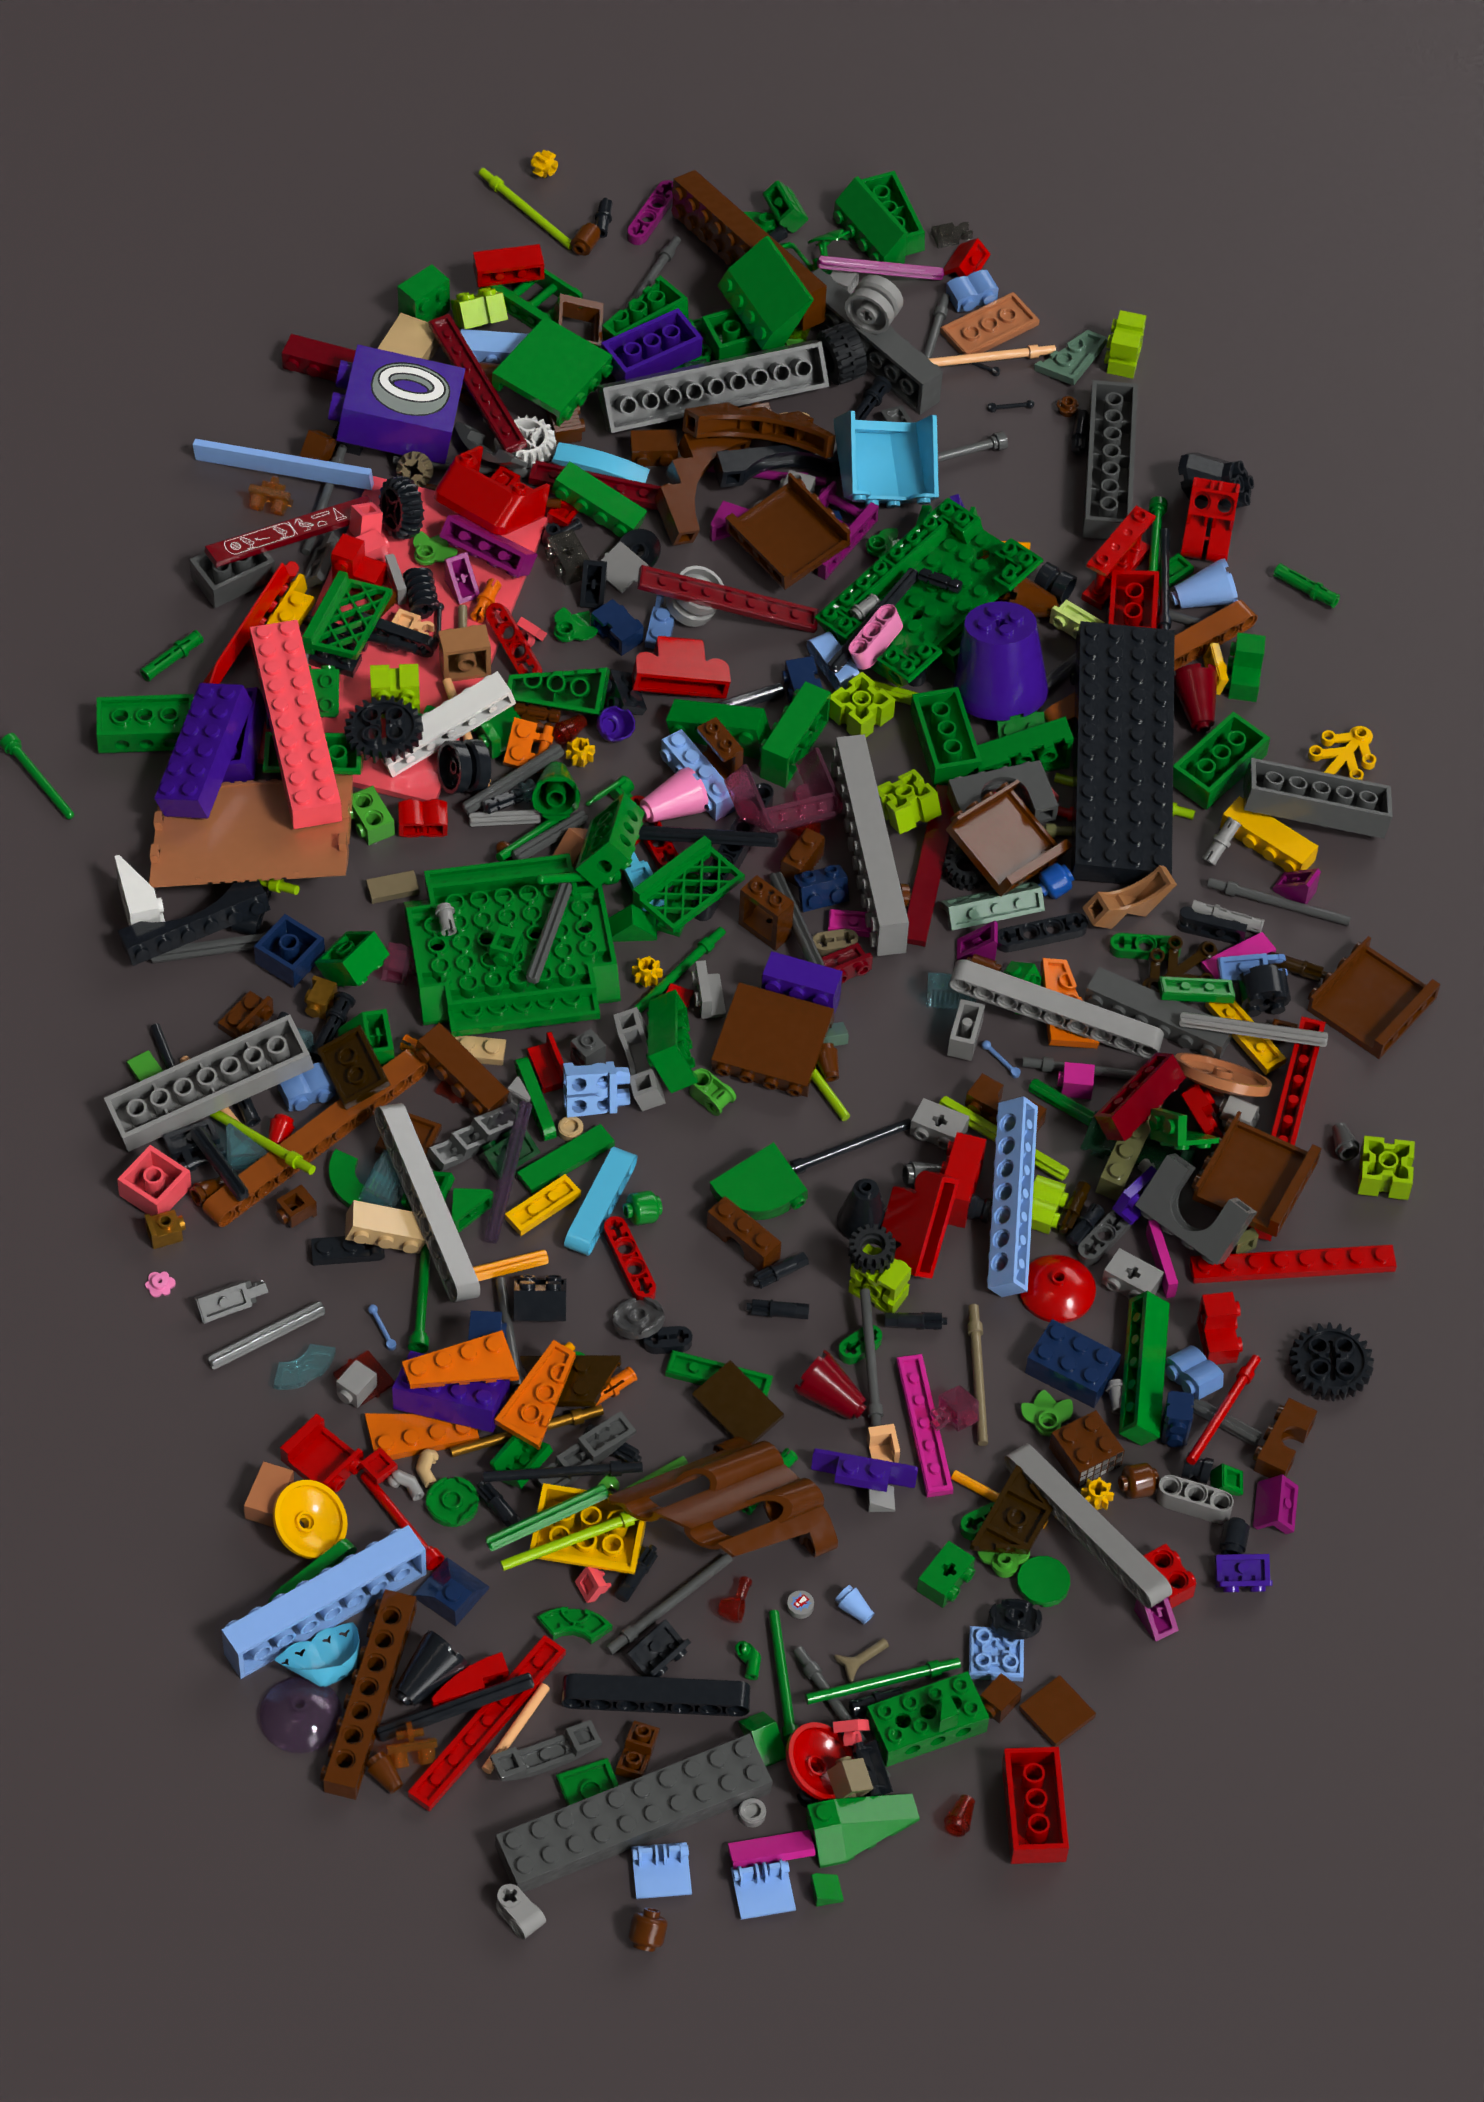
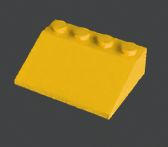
M543 1483L537 1513L587 1490ZM608 1497L595 1505L534 1532L530 1549L618 1517L619 1513L624 1510L620 1505L609 1504ZM635 1521V1525L627 1528L623 1526L537 1559L635 1575L647 1521Z

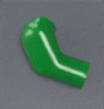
M739 1641L735 1646V1652L747 1665L745 1678L757 1680L761 1655L750 1643Z

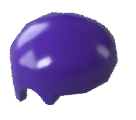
M611 706L602 710L597 717V731L606 741L620 742L631 737L635 730V719L628 709L624 710L617 706Z

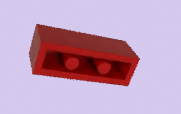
M540 244L473 252V269L478 287L544 279V260Z

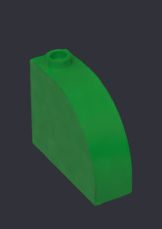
M774 1142L710 1181V1191L718 1202L726 1196L754 1220L771 1219L788 1212L792 1208L794 1210L799 1209L808 1199V1190Z

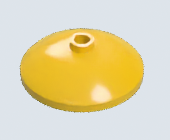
M313 1480L296 1481L284 1488L274 1503L273 1524L275 1531L285 1547L294 1554L307 1559H317L340 1540L345 1539L348 1525L345 1508L336 1493L326 1485ZM300 1521L304 1523V1528L300 1525Z

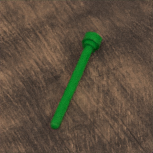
M1155 496L1149 501V512L1154 514L1156 519L1152 523L1148 571L1158 570L1161 522L1168 506V501L1161 496Z
M15 733L5 735L0 741L1 748L7 754L14 755L65 818L72 819L74 812L21 749V740Z
M620 870L615 873L614 878L606 885L617 884L620 881ZM579 872L538 875L536 878V882L540 885L587 881Z
M426 1243L420 1254L415 1330L408 1340V1349L419 1353H425L429 1350V1337L425 1332L431 1254Z

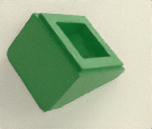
M1222 1463L1211 1470L1210 1486L1224 1490L1231 1495L1241 1496L1243 1495V1471Z
M947 1691L943 1692L939 1733L957 1726L959 1711Z
M811 1874L810 1882L816 1907L844 1902L838 1875Z

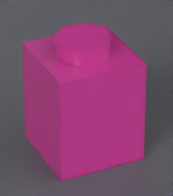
M1065 1062L1063 1072H1058L1057 1086L1062 1087L1061 1093L1071 1098L1091 1099L1095 1065Z

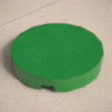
M462 1477L441 1478L433 1483L427 1492L426 1508L428 1514L436 1523L442 1526L458 1527L465 1525L478 1512L479 1498L477 1489L470 1481Z
M1036 1556L1028 1559L1021 1565L1017 1574V1589L1021 1597L1033 1605H1042V1607L1057 1605L1066 1598L1070 1588V1574L1066 1566L1059 1560L1049 1556Z

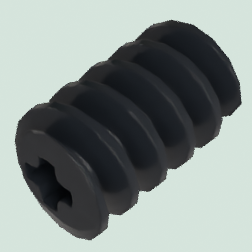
M422 567L408 569L403 573V578L407 588L410 612L420 615L421 619H426L439 607L433 572L431 569Z

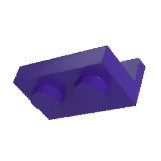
M1215 1555L1216 1587H1223V1592H1239V1587H1250V1592H1266V1586H1273V1581L1270 1580V1555Z

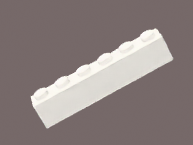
M498 671L484 677L482 681L464 689L460 694L444 701L432 711L421 715L424 732H422L423 739L419 740V747H413L412 754L405 752L404 759L399 755L396 756V762H393L391 758H387V762L384 764L392 777L397 776L438 751L441 744L445 741L460 738L515 705L516 701L512 691ZM386 737L382 738V745L386 744Z

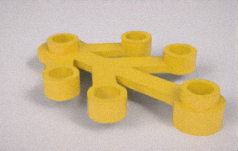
M1355 726L1349 733L1335 734L1331 730H1326L1321 736V743L1324 746L1329 747L1334 745V743L1348 744L1346 747L1322 749L1318 745H1313L1309 748L1308 758L1314 762L1321 759L1335 758L1324 771V773L1334 775L1346 762L1349 778L1363 780L1364 773L1358 769L1354 752L1359 748L1362 756L1361 766L1367 770L1373 769L1376 764V757L1371 754L1369 749L1373 734L1370 729L1364 726Z

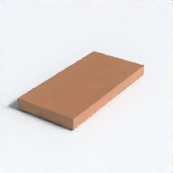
M1012 292L942 326L940 333L958 353L963 355L983 353L1038 326L1040 320Z

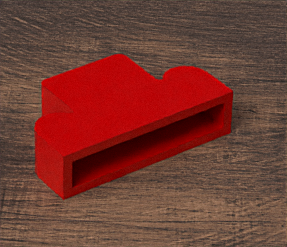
M658 636L654 652L639 653L636 656L632 672V687L636 691L726 699L731 683L728 664L718 658L706 661L704 642L698 639Z
M922 1171L915 1179V1190L898 1186L892 1188L882 1226L886 1228V1233L890 1231L893 1234L892 1238L901 1243V1246L895 1251L894 1258L904 1261L912 1268L911 1275L931 1279L933 1277L960 1182L957 1178L942 1173Z

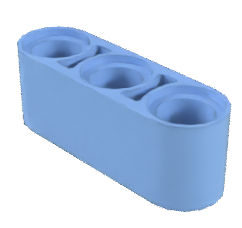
M826 632L808 640L807 649L809 654L814 657V661L834 689L838 690L840 687H843L845 690L848 689V681L858 675L859 670L851 659L848 660L838 673L829 669L828 662L841 648L833 634Z

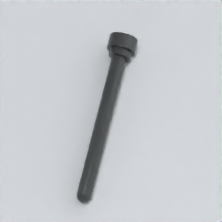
M1003 431L996 432L987 440L939 452L938 462L989 448L996 451L1007 449L1008 440L1006 434Z

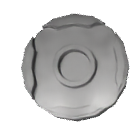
M644 1297L643 1300H636V1298L628 1299L621 1303L613 1314L615 1331L620 1336L628 1339L650 1337L661 1329L665 1321L662 1305L657 1300L649 1297Z

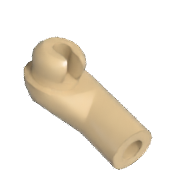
M434 1449L423 1450L415 1467L425 1488H430L437 1481L430 1470L432 1464H435L439 1458L437 1451Z

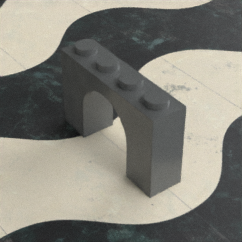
M1040 760L1028 761L1011 767L1005 766L988 772L982 771L965 777L959 776L948 781L947 796L954 814L960 810L964 813L965 809L977 800L980 803L981 799L989 792H996L1005 782L1011 784L1017 779L1020 783L1013 791L1023 800L1027 808L1040 823L1056 820L1059 805Z
M1176 1153L1167 1155L1135 1206L1141 1210L1140 1213L1149 1220L1154 1219L1160 1223V1228L1170 1235L1175 1234L1182 1239L1181 1243L1191 1250L1196 1249L1200 1252L1202 1259L1209 1264L1218 1265L1224 1263L1257 1212L1236 1197L1227 1201L1210 1227L1198 1229L1189 1225L1180 1214L1178 1199L1182 1188L1195 1170V1167Z

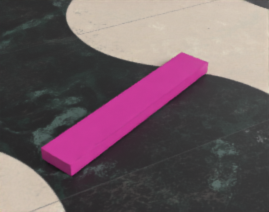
M922 1354L897 1357V1369L926 1496L928 1498L953 1494L952 1481Z

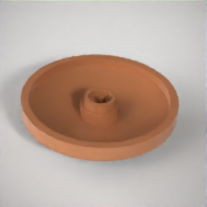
M1177 1053L1175 1055L1185 1076L1191 1081L1210 1089L1209 1092L1218 1096L1229 1094L1242 1097H1265L1270 1093L1271 1081L1248 1068L1206 1055L1194 1053Z

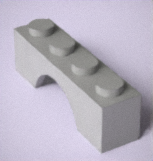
M635 1007L613 1015L618 1036L630 1067V1084L633 1096L640 1109L645 1111L666 1104L659 1074L655 1067L649 1065L646 1058V1053H648L646 1043L648 1032L641 1013Z

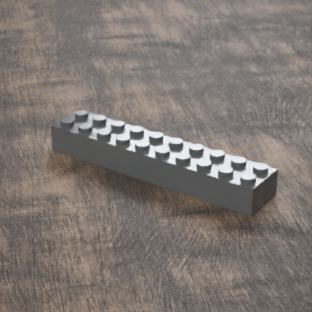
M810 340L597 386L605 431L614 433L684 418L686 408L726 402L734 406H741L829 387L822 341Z
M747 1734L496 1834L495 1848L511 1884L518 1886L524 1893L631 1850L633 1846H641L738 1807L747 1799H757L770 1794L773 1781L751 1735Z

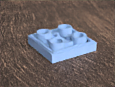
M970 1626L969 1675L971 1679L995 1680L1002 1673L1011 1681L1023 1682L1024 1639L1002 1637L995 1633L991 1627Z

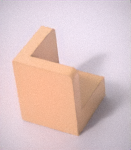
M894 1424L868 1427L867 1444L870 1457L899 1463L900 1447Z

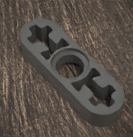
M1112 1209L1079 1244L1077 1251L1079 1262L1087 1266L1096 1264L1130 1229L1131 1225L1121 1220L1117 1223L1115 1229L1116 1218L1121 1219L1122 1217ZM1100 1232H1108L1112 1238L1104 1241L1098 1237V1234ZM1094 1244L1096 1245L1093 1254H1084L1085 1251L1089 1252L1093 1248Z

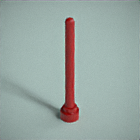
M365 1472L362 1473L361 1481L401 1529L409 1525L425 1547L426 1569L431 1571L440 1566L444 1561V1555L439 1549L428 1546L383 1489Z

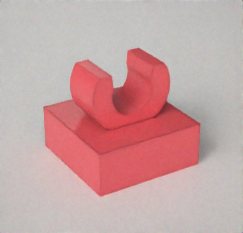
M522 616L517 623L522 628L523 636L528 635L527 643L530 648L535 644V637L543 641L547 635L546 632Z
M585 1567L575 1580L586 1603L595 1602L601 1594L606 1593L611 1587V1583H606L603 1579L604 1571Z
M868 1719L833 1722L834 1733H844V1746H854V1744L862 1742L860 1732L870 1731V1724Z

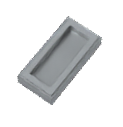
M393 554L385 555L387 575L393 591L397 594L398 605L406 604L407 588L396 557Z

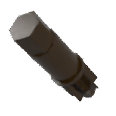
M1285 955L1286 961L1272 964L1277 965L1278 968L1287 969L1288 972L1298 974L1300 977L1304 976L1320 981L1321 978L1324 979L1328 973L1323 971L1324 967L1287 955Z
M1078 1182L1067 1206L1064 1208L1057 1227L1060 1228L1059 1232L1061 1234L1071 1231L1076 1224L1077 1218L1080 1217V1212L1091 1188L1087 1182Z

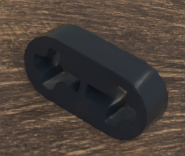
M685 1326L661 1327L657 1333L643 1338V1346L650 1354L672 1353V1350L683 1353L691 1348L693 1335L690 1329ZM678 1336H683V1343H679ZM652 1338H657L658 1344H653Z

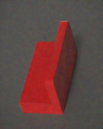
M979 238L961 243L943 268L944 276L956 272L961 277L979 271L991 254Z
M547 1032L545 1044L527 1048V1055L542 1093L561 1089L564 1085V1062L552 1032Z

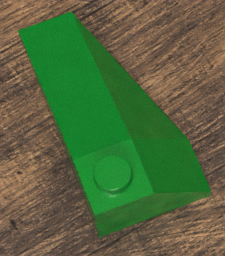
M913 1794L831 1799L808 1804L806 1812V1822L814 1843L819 1868L847 1863L854 1859L855 1855L866 1849L873 1848L879 1841L899 1833L920 1819Z

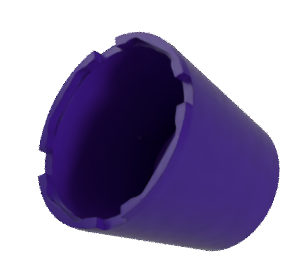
M997 601L979 605L967 614L953 688H959L967 713L986 720L1007 721L1010 720V716L1022 714L1025 717L1034 713L1046 701L1048 684L1037 621L1034 614L1026 607L1012 602Z

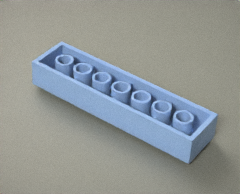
M409 1525L402 1529L397 1528L393 1530L388 1537L379 1542L374 1541L370 1543L363 1551L348 1555L338 1565L323 1569L313 1579L300 1582L295 1589L288 1593H281L263 1607H256L245 1617L239 1620H232L221 1629L225 1657L240 1679L248 1676L274 1661L278 1655L283 1653L292 1644L310 1641L321 1630L333 1628L372 1606L378 1598L382 1599L385 1589L396 1592L427 1575L425 1547Z

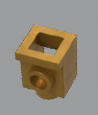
M315 975L313 976L312 989H308L304 1002L307 1003L305 1009L307 1015L326 1020L325 1013L327 1009L332 1007L335 1001L334 995L337 992V983Z
M175 1209L150 1216V1214L144 1215L146 1230L153 1249L183 1241L182 1231L186 1230L183 1216H177Z

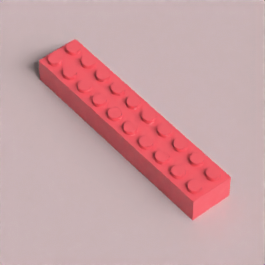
M298 620L250 627L251 646L293 828L299 829L341 822V800Z

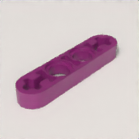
M664 180L660 182L629 225L627 238L631 244H644L673 204V181ZM654 203H660L663 206L660 208H655L652 205ZM645 217L652 218L653 221L644 222L642 219Z

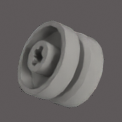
M879 275L864 276L845 302V311L852 323L861 330L873 334L885 332L903 307V297L899 289L891 281Z
M694 565L686 567L680 572V575L724 585L722 580L706 567ZM666 596V606L670 614L686 626L698 627L705 625L714 616L716 610H718Z

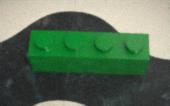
M570 461L555 479L551 493L555 494L557 498L566 501L575 507L577 511L591 517L596 523L605 526L620 538L629 531L639 529L647 514V510Z

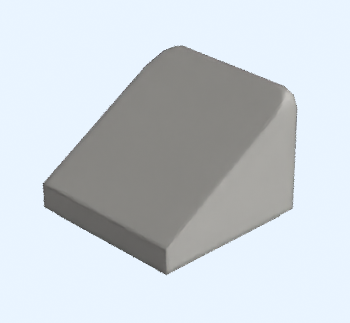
M517 1076L508 1087L510 1091L508 1103H514L518 1109L529 1114L531 1111V1097L521 1079Z
M888 1485L887 1492L867 1489L869 1512H895L893 1486Z

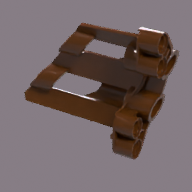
M736 1436L714 1445L713 1451L716 1452L714 1454L609 1495V1504L620 1505L625 1512L634 1518L647 1522L657 1521L662 1518L684 1527L686 1536L697 1545L713 1550L722 1549L732 1557L797 1536L800 1538V1544L805 1545L814 1558L838 1547V1539L831 1518L823 1506L824 1497L821 1490L810 1479H800L784 1464L780 1452L768 1441L752 1444L746 1439ZM704 1475L710 1481L708 1490L666 1507L655 1504L649 1498ZM763 1501V1507L771 1521L737 1536L726 1535L713 1525V1521Z

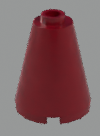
M1201 663L1178 668L1175 670L1174 691L1192 729L1197 732H1207L1215 724L1217 669L1212 664H1208V668L1201 667Z
M826 1350L823 1351L822 1357L818 1356L801 1376L803 1381L799 1384L800 1386L796 1384L793 1388V1391L798 1395L849 1420L853 1416L858 1419L867 1408L864 1405L866 1398L833 1356Z

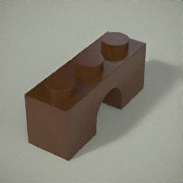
M982 1073L967 1092L965 1107L997 1126L998 1103L1002 1099L1004 1085ZM1030 1100L1038 1106V1132L1045 1123L1047 1109Z
M726 1196L708 1211L707 1229L725 1243L731 1238L735 1239L744 1251V1259L757 1270L761 1271L780 1259L781 1241Z
M1288 1398L1285 1406L1280 1405L1274 1416V1419L1277 1420L1274 1427L1269 1425L1263 1437L1266 1440L1264 1446L1259 1445L1254 1453L1253 1460L1256 1461L1254 1471L1268 1478L1282 1474L1287 1477L1293 1465L1296 1451L1287 1447L1283 1441L1293 1439L1304 1444L1315 1423L1317 1410L1291 1398Z

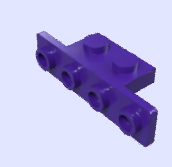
M817 1448L813 1451L811 1465L812 1470L835 1474L834 1483L887 1492L888 1484L915 1488L918 1473L917 1466Z

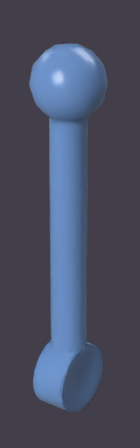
M985 1040L982 1042V1048L989 1050L1010 1071L1011 1077L1018 1078L1020 1076V1069L1012 1067L991 1046L990 1041Z
M371 1304L368 1307V1312L374 1316L387 1341L386 1348L390 1351L395 1350L397 1346L396 1341L390 1338L377 1313L378 1307Z

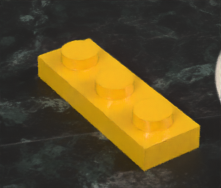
M564 1174L505 1213V1220L522 1236L581 1197V1190Z

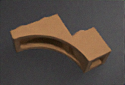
M1159 865L1148 876L1126 888L1111 892H1097L1082 908L1093 926L1113 929L1127 913L1146 917L1177 884L1167 868Z

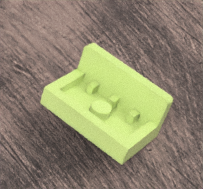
M1065 600L1060 607L1053 606L1051 609L1050 623L1057 629L1068 633L1074 639H1076L1080 621L1105 623L1068 600Z

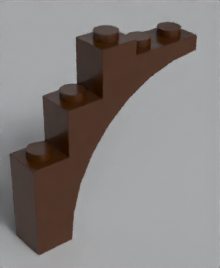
M729 402L686 408L682 431L695 438L732 436L764 439L796 446L824 458L833 457L836 437L831 432L814 424V418L800 411L777 414L766 407L742 410Z
M688 433L683 435L678 444L681 457L672 460L666 471L670 483L661 486L654 498L672 546L693 543L700 531L695 512L697 483L703 474L714 465L716 452L746 449L752 441L751 438L732 436L695 438Z

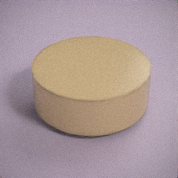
M566 1116L562 1118L558 1124L560 1138L570 1142L582 1135V1121L577 1117L567 1118Z

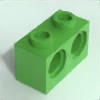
M374 786L353 793L352 812L350 813L351 820L356 824L355 828L359 837H364L367 844L371 845L395 835L394 819Z

